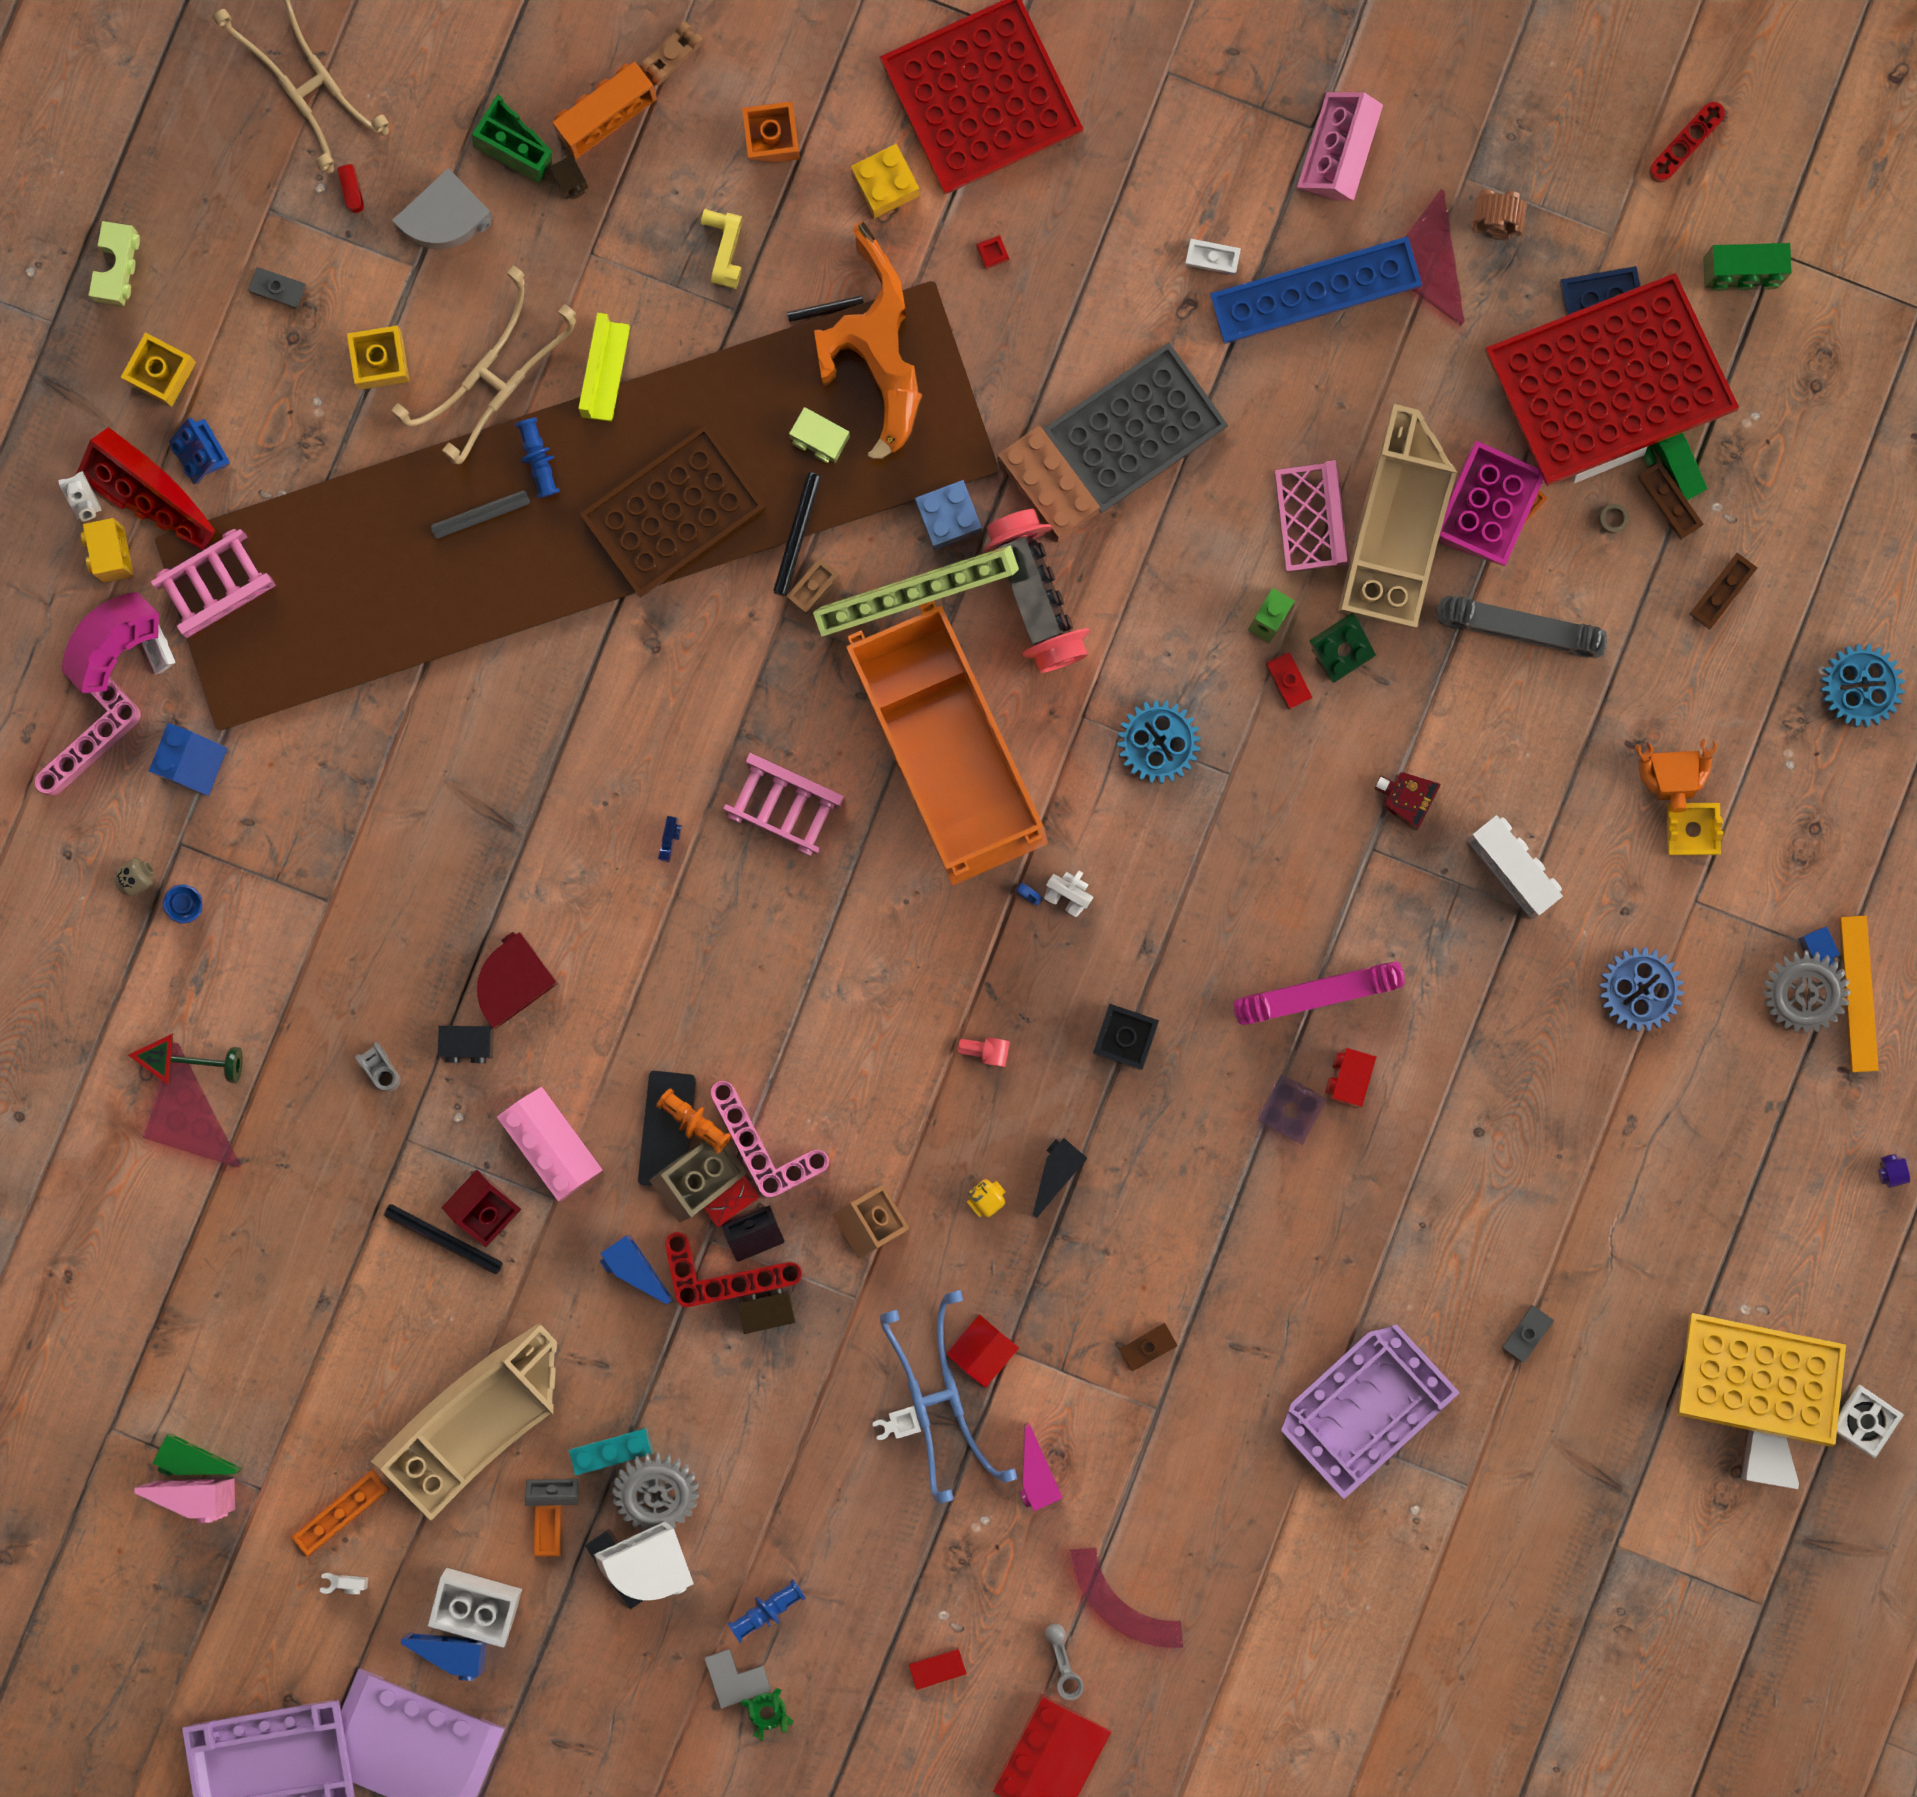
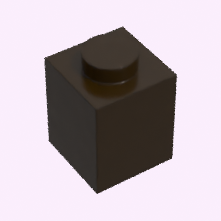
M573 155L549 166L565 199L570 197L571 199H576L585 193L584 190L588 189L586 180Z

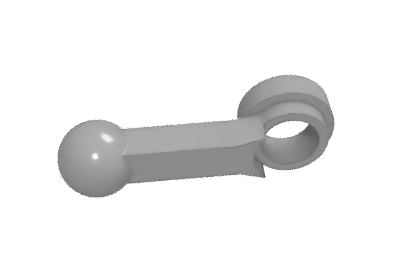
M1051 1624L1045 1630V1638L1050 1644H1053L1060 1668V1678L1057 1682L1058 1693L1066 1700H1075L1083 1693V1681L1070 1668L1063 1644L1066 1636L1065 1629L1060 1624ZM1067 1679H1074L1078 1683L1076 1690L1073 1692H1067L1063 1689V1683Z

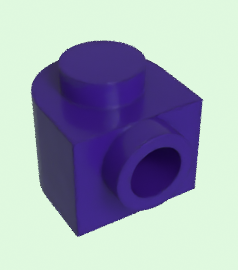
M1896 1154L1881 1157V1169H1878V1174L1882 1184L1892 1188L1910 1183L1906 1158H1897Z

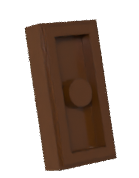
M1163 1323L1119 1349L1133 1372L1178 1345L1166 1324Z

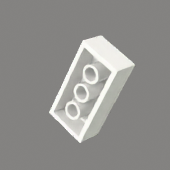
M1496 815L1468 837L1466 841L1532 920L1563 897L1560 893L1562 888L1554 878L1549 879L1543 872L1546 870L1544 865L1537 858L1532 859L1527 853L1529 848L1520 837L1517 839L1510 832L1512 827L1503 817L1500 819Z

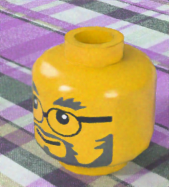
M984 1179L968 1192L969 1200L967 1203L979 1218L982 1215L989 1218L1005 1205V1199L1002 1195L1006 1192L997 1181L991 1183L989 1180Z

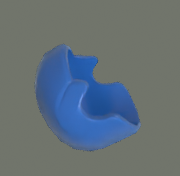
M189 885L173 886L164 896V913L171 921L178 924L190 923L197 919L202 912V897L194 887Z

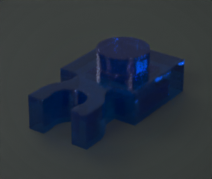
M667 816L658 857L659 861L670 863L675 840H680L682 825H679V819L676 817Z

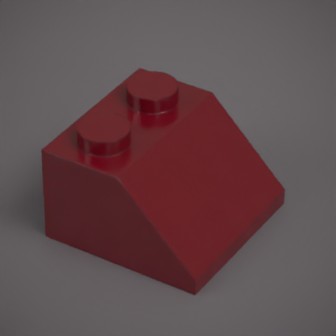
M478 1170L441 1207L455 1224L484 1247H487L521 1210L499 1187Z

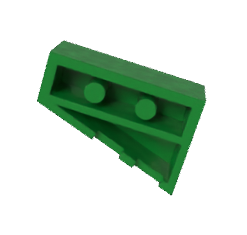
M497 94L472 133L473 147L540 184L550 168L549 166L552 164V150L531 128H528L523 123L519 115L512 111L503 101V98Z

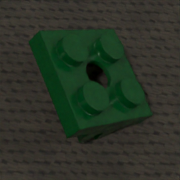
M1353 613L1309 640L1313 647L1311 651L1332 683H1335L1376 656L1358 618ZM1343 643L1351 645V650L1346 656L1338 654V648Z

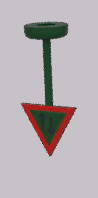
M174 1033L128 1054L129 1057L168 1085L170 1084L171 1062L224 1067L226 1081L235 1084L240 1079L243 1064V1055L240 1047L230 1048L226 1054L225 1061L172 1056Z

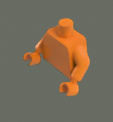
M1702 739L1700 741V748L1703 754L1701 755L1700 751L1653 753V746L1646 742L1647 750L1641 753V746L1637 744L1635 752L1641 756L1638 760L1641 781L1650 792L1655 793L1657 800H1670L1671 812L1686 811V799L1694 798L1696 792L1703 788L1710 775L1713 759L1711 754L1717 749L1716 742L1713 740L1712 747L1705 749V739Z

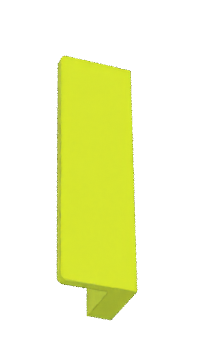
M597 313L578 409L582 418L611 422L618 395L630 325L610 322L608 314Z

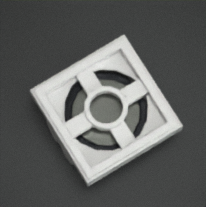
M1857 1385L1838 1415L1837 1434L1843 1440L1849 1442L1850 1445L1862 1450L1872 1458H1876L1904 1414L1863 1386ZM1883 1412H1884V1414H1885V1416H1886V1427H1885V1428H1884V1426H1885V1417H1884V1415H1883Z

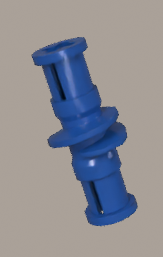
M534 417L514 425L515 428L519 429L523 441L522 446L527 454L520 461L524 464H530L531 474L535 479L539 492L537 494L539 499L559 493L560 490L555 486L552 469L548 464V461L552 460L554 455H545V452L550 447L543 448V441L539 436L536 426L537 418Z
M794 1579L790 1580L791 1584L779 1592H775L765 1601L756 1597L755 1608L745 1612V1615L733 1623L731 1621L727 1623L739 1643L743 1641L742 1638L755 1629L761 1628L764 1623L771 1627L770 1619L777 1624L780 1623L777 1616L779 1613L786 1611L789 1606L802 1599L803 1601L806 1599Z

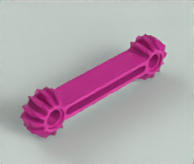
M1389 962L1276 990L1251 994L1235 1000L1233 1003L1234 1015L1239 1024L1247 1025L1396 990L1405 984L1404 970L1400 963Z

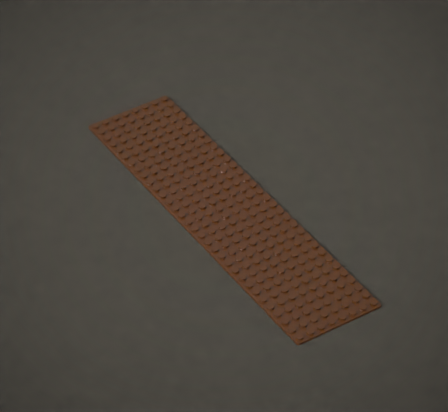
M929 281L902 290L906 318L901 322L898 330L899 354L904 362L914 366L918 392L922 394V398L909 438L903 447L896 452H891L883 459L868 457V453L872 451L881 436L884 425L885 406L882 393L875 383L865 360L851 349L840 351L833 359L837 369L836 378L829 385L823 386L814 330L824 331L833 328L844 315L866 313L875 301L874 299L620 383L611 422L582 418L578 409L581 397L482 429L468 456L461 464L452 463L449 457L442 452V449L449 442L460 451L459 455H461L472 433L209 519L208 521L215 532L208 548L222 540V536L226 532L236 529V531L241 529L247 538L240 543L258 573H262V575L267 573L276 585L187 638L216 729L222 731L635 594L636 592L584 522L580 513L704 425L711 431L766 509L660 585L787 543L808 472L820 475L821 479L804 537L915 501L916 497L962 480L966 484L996 474L998 472V465L936 283ZM804 407L849 431L850 438L836 463L830 460L828 463H825L814 456L815 452L806 448L803 451L792 444L793 440L790 439L789 433ZM534 417L537 418L536 426L539 436L543 441V448L550 447L545 452V455H554V458L548 461V464L552 469L555 486L560 490L559 493L539 499L537 497L539 492L535 479L531 474L530 464H524L520 461L527 454L522 446L523 441L519 429L515 428L514 425ZM526 491L530 503L526 506L441 538H435L432 533L431 525L517 492ZM174 531L158 536L155 540L164 569L171 570L203 551L201 548L177 537ZM232 548L218 555L236 586L241 588L249 583L248 580L250 578ZM209 561L196 568L214 600L217 599L219 601L227 596V590ZM187 574L173 581L191 613L197 614L204 610L203 606L205 604Z

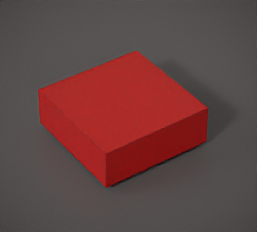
M1000 235L976 244L985 269L1009 261V256Z

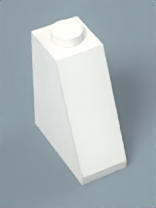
M1749 1430L1741 1479L1798 1489L1799 1482L1787 1438Z

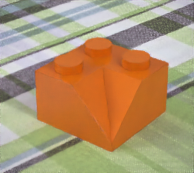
M793 101L742 108L748 159L774 163L800 160Z

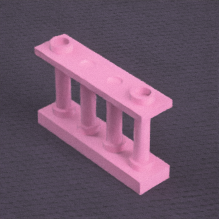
M233 529L226 532L222 536L223 539L171 570L164 569L155 575L156 579L151 581L152 585L158 590L165 587L182 616V623L177 625V627L186 638L276 586L267 573L262 575V573H258L240 543L247 538L241 529L237 531ZM229 548L233 549L250 578L248 580L249 583L241 588L235 585L218 556ZM207 561L211 563L227 590V596L219 601L213 599L196 570L197 567ZM185 574L188 575L205 604L203 606L204 610L197 614L191 613L173 582Z
M750 753L746 760V764L750 766V775L734 808L725 804L723 809L728 813L727 818L738 823L745 820L798 845L797 850L811 856L812 853L819 854L820 848L814 845L815 840L830 809H833L834 806L841 808L844 796ZM765 773L774 777L772 780L774 784L758 818H755L743 811L760 776L763 777ZM789 784L797 788L796 793L798 794L780 830L767 824V821L783 787L786 788ZM811 795L821 799L819 802L821 806L805 839L802 840L790 833L806 799H810Z

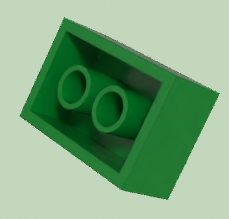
M1790 243L1713 245L1703 257L1705 288L1712 287L1713 291H1724L1728 287H1738V290H1751L1753 286H1763V289L1766 290L1779 288V285H1782L1792 274Z

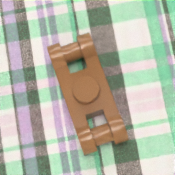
M685 21L639 67L644 73L648 72L653 77L652 81L659 86L703 43L704 39L699 34H694L691 31V26ZM683 38L688 41L685 47L679 43ZM659 61L665 66L661 70L655 66Z

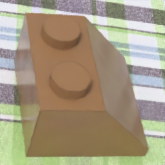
M883 1184L832 1214L858 1259L909 1230L907 1223Z

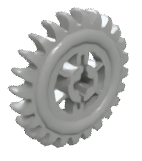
M1805 950L1802 959H1800L1797 952H1794V961L1784 956L1785 966L1776 962L1775 967L1778 972L1768 971L1769 976L1773 980H1764V984L1770 988L1763 990V995L1770 997L1764 1001V1004L1766 1006H1773L1768 1010V1013L1770 1015L1778 1014L1775 1017V1022L1777 1023L1785 1020V1029L1794 1025V1032H1798L1801 1027L1804 1028L1805 1033H1809L1810 1027L1819 1032L1821 1024L1825 1028H1829L1828 1020L1837 1022L1838 1018L1835 1014H1844L1845 1011L1841 1005L1849 1004V1000L1844 998V996H1848L1851 993L1850 989L1844 988L1849 984V980L1847 978L1841 979L1845 975L1844 969L1835 972L1838 968V962L1835 961L1829 965L1830 958L1828 955L1820 961L1818 951H1816L1813 958H1810L1808 951ZM1812 976H1813V977H1816L1817 979L1821 980L1822 982H1817V983H1816L1815 980L1812 979ZM1806 978L1809 988L1807 994L1808 1008H1806L1805 995L1803 994L1804 988H1806ZM1790 986L1794 989L1795 995L1788 1000L1787 992ZM1823 986L1826 987L1825 999L1820 997L1818 989ZM1798 1001L1802 1005V1009H1798L1792 1003ZM1816 1001L1821 1003V1005L1811 1009V1005L1816 1003Z
M657 1452L655 1460L652 1461L649 1454L646 1453L644 1463L636 1456L635 1467L630 1462L626 1463L628 1473L622 1469L619 1470V1476L622 1480L619 1478L614 1480L616 1487L612 1489V1493L616 1497H614L613 1503L618 1506L617 1513L624 1514V1521L632 1520V1527L640 1524L641 1530L645 1531L648 1527L652 1528L666 1521L670 1526L676 1528V1521L684 1523V1516H691V1508L697 1506L695 1499L699 1497V1491L696 1490L698 1488V1481H693L695 1478L694 1472L687 1474L689 1471L688 1464L680 1468V1458H677L672 1464L670 1454L667 1455L664 1461H661L660 1453ZM674 1489L675 1497L670 1496L667 1492ZM637 1491L643 1493L639 1499L636 1496ZM646 1502V1504L650 1507H653V1509L644 1507L642 1503ZM663 1505L666 1506V1507H664V1508H662V1509H656V1508L661 1507V1506H663Z

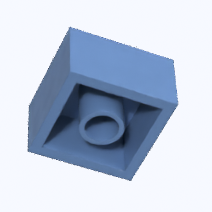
M964 480L915 498V504L933 551L982 533L981 524Z

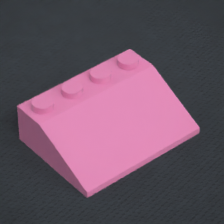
M235 1478L154 1481L134 1488L135 1494L187 1518H197V1523L213 1522L228 1516V1512L235 1510Z

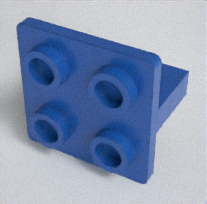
M193 418L186 419L169 440L173 453L177 455L183 465L185 474L191 479L193 484L199 483L206 474L226 468L230 464L229 459L205 419L197 422Z

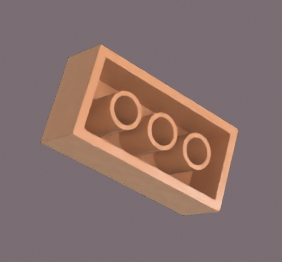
M1040 425L998 454L997 461L1035 510L1044 524L1052 526L1050 532L1057 542L1100 512L1099 504Z

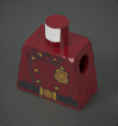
M1400 772L1395 782L1381 775L1374 789L1387 795L1383 804L1387 811L1417 831L1441 784Z

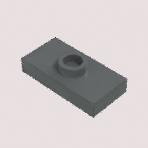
M257 267L248 291L298 309L306 284Z
M1531 1305L1502 1348L1525 1363L1554 1320L1534 1305Z
M579 1479L526 1480L525 1506L578 1505Z

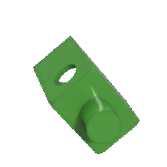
M1272 588L1254 617L1248 631L1270 643L1295 601Z

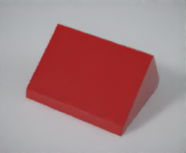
M979 1314L946 1355L986 1388L1019 1347Z

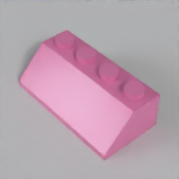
M1327 92L1297 188L1333 200L1354 201L1383 104L1365 92Z
M543 1087L517 1101L497 1116L503 1127L558 1201L564 1200L603 1171Z

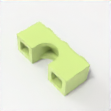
M102 221L98 247L102 252L114 254L116 262L114 267L107 272L93 271L89 297L94 302L125 306V300L130 298L131 285L128 283L130 274L133 275L135 271L134 250H138L140 244V235H138L133 226Z

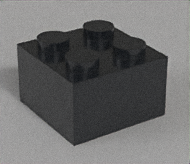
M1109 1004L1092 1054L1142 1071L1159 1020Z

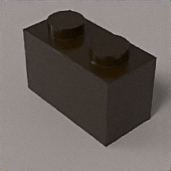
M783 1288L768 1291L767 1297L759 1299L757 1294L742 1297L743 1302L737 1303L744 1334L796 1323L790 1292L784 1293Z

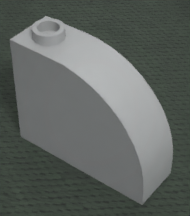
M448 168L392 221L398 230L412 242L430 249H448L467 242L479 231L481 233L484 232L491 225L493 216L484 204Z

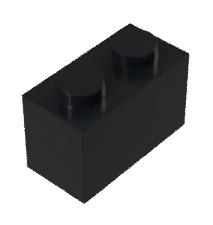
M438 1026V1057L445 1058L444 1063H460V1058H471L470 1063H486V1059H493L494 1029L491 1026Z

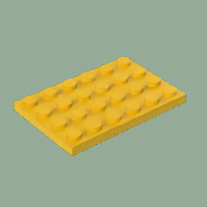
M1691 1313L1689 1316L1677 1415L1833 1447L1836 1443L1846 1345Z

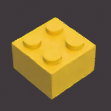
M897 143L851 166V174L874 219L920 196V188Z
M398 325L347 333L354 384L359 390L410 382L403 335Z
M145 332L121 378L128 385L172 407L196 362L190 355Z
M114 518L83 524L84 532H81V540L84 548H88L89 557H86V565L89 573L92 572L103 583L134 577L124 526Z

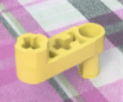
M704 209L701 225L722 229L723 232L712 272L711 283L737 289L742 267L732 265L731 262L743 217L731 213L725 215Z

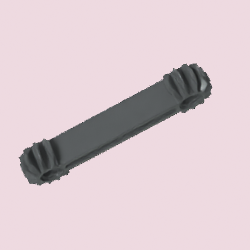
M1457 595L1442 598L1437 608L1438 622L1445 627L1460 629L1462 631L1466 629L1570 652L1571 655L1586 658H1598L1604 655L1607 647V632L1591 624L1570 623L1475 602L1473 599Z

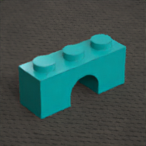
M647 1427L568 1450L575 1476L635 1459L636 1456L641 1458L646 1456V1453L649 1455L654 1453Z

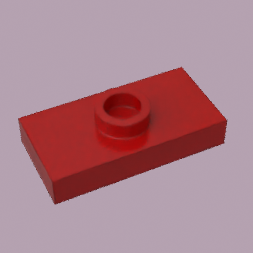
M1290 652L1266 663L1289 710L1313 698Z

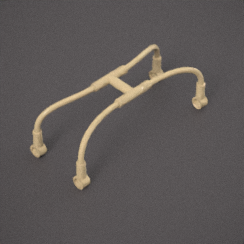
M283 0L290 23L300 46L308 57L309 64L317 73L316 76L297 89L289 78L283 75L280 69L263 52L232 27L230 22L231 16L226 9L216 12L213 15V19L217 25L227 30L279 78L278 82L302 115L308 119L324 153L316 160L317 165L322 171L332 173L334 171V160L331 157L325 137L312 115V110L303 99L304 96L324 83L332 96L336 97L346 110L367 128L381 136L388 134L390 123L384 115H379L370 122L343 97L340 88L318 57L313 55L305 42L290 0Z
M514 265L506 273L513 280L515 286L518 287L517 302L510 322L498 343L492 350L490 349L468 377L461 383L462 386L437 409L418 419L410 420L409 412L398 403L391 410V413L399 419L401 424L417 426L435 418L449 408L466 390H470L480 377L499 391L498 394L489 403V408L479 420L461 455H459L460 451L449 442L442 449V452L454 464H461L466 459L491 414L497 411L515 390L523 378H525L526 372L569 336L576 323L574 318L576 313L564 304L559 309L558 314L565 320L567 328L532 357L520 370H517L507 383H504L487 370L510 336L523 305L525 284L523 277L525 275Z

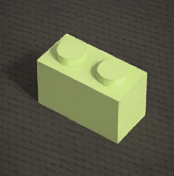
M805 407L789 433L794 446L803 451L806 448L815 452L814 456L825 463H828L829 460L836 463L850 438L849 431Z

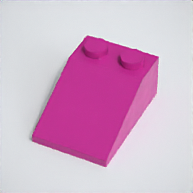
M1027 1423L1024 1425L1022 1486L1024 1490H1021L1020 1494L1026 1508L1032 1506L1033 1511H1036L1062 1499V1495L1031 1425Z

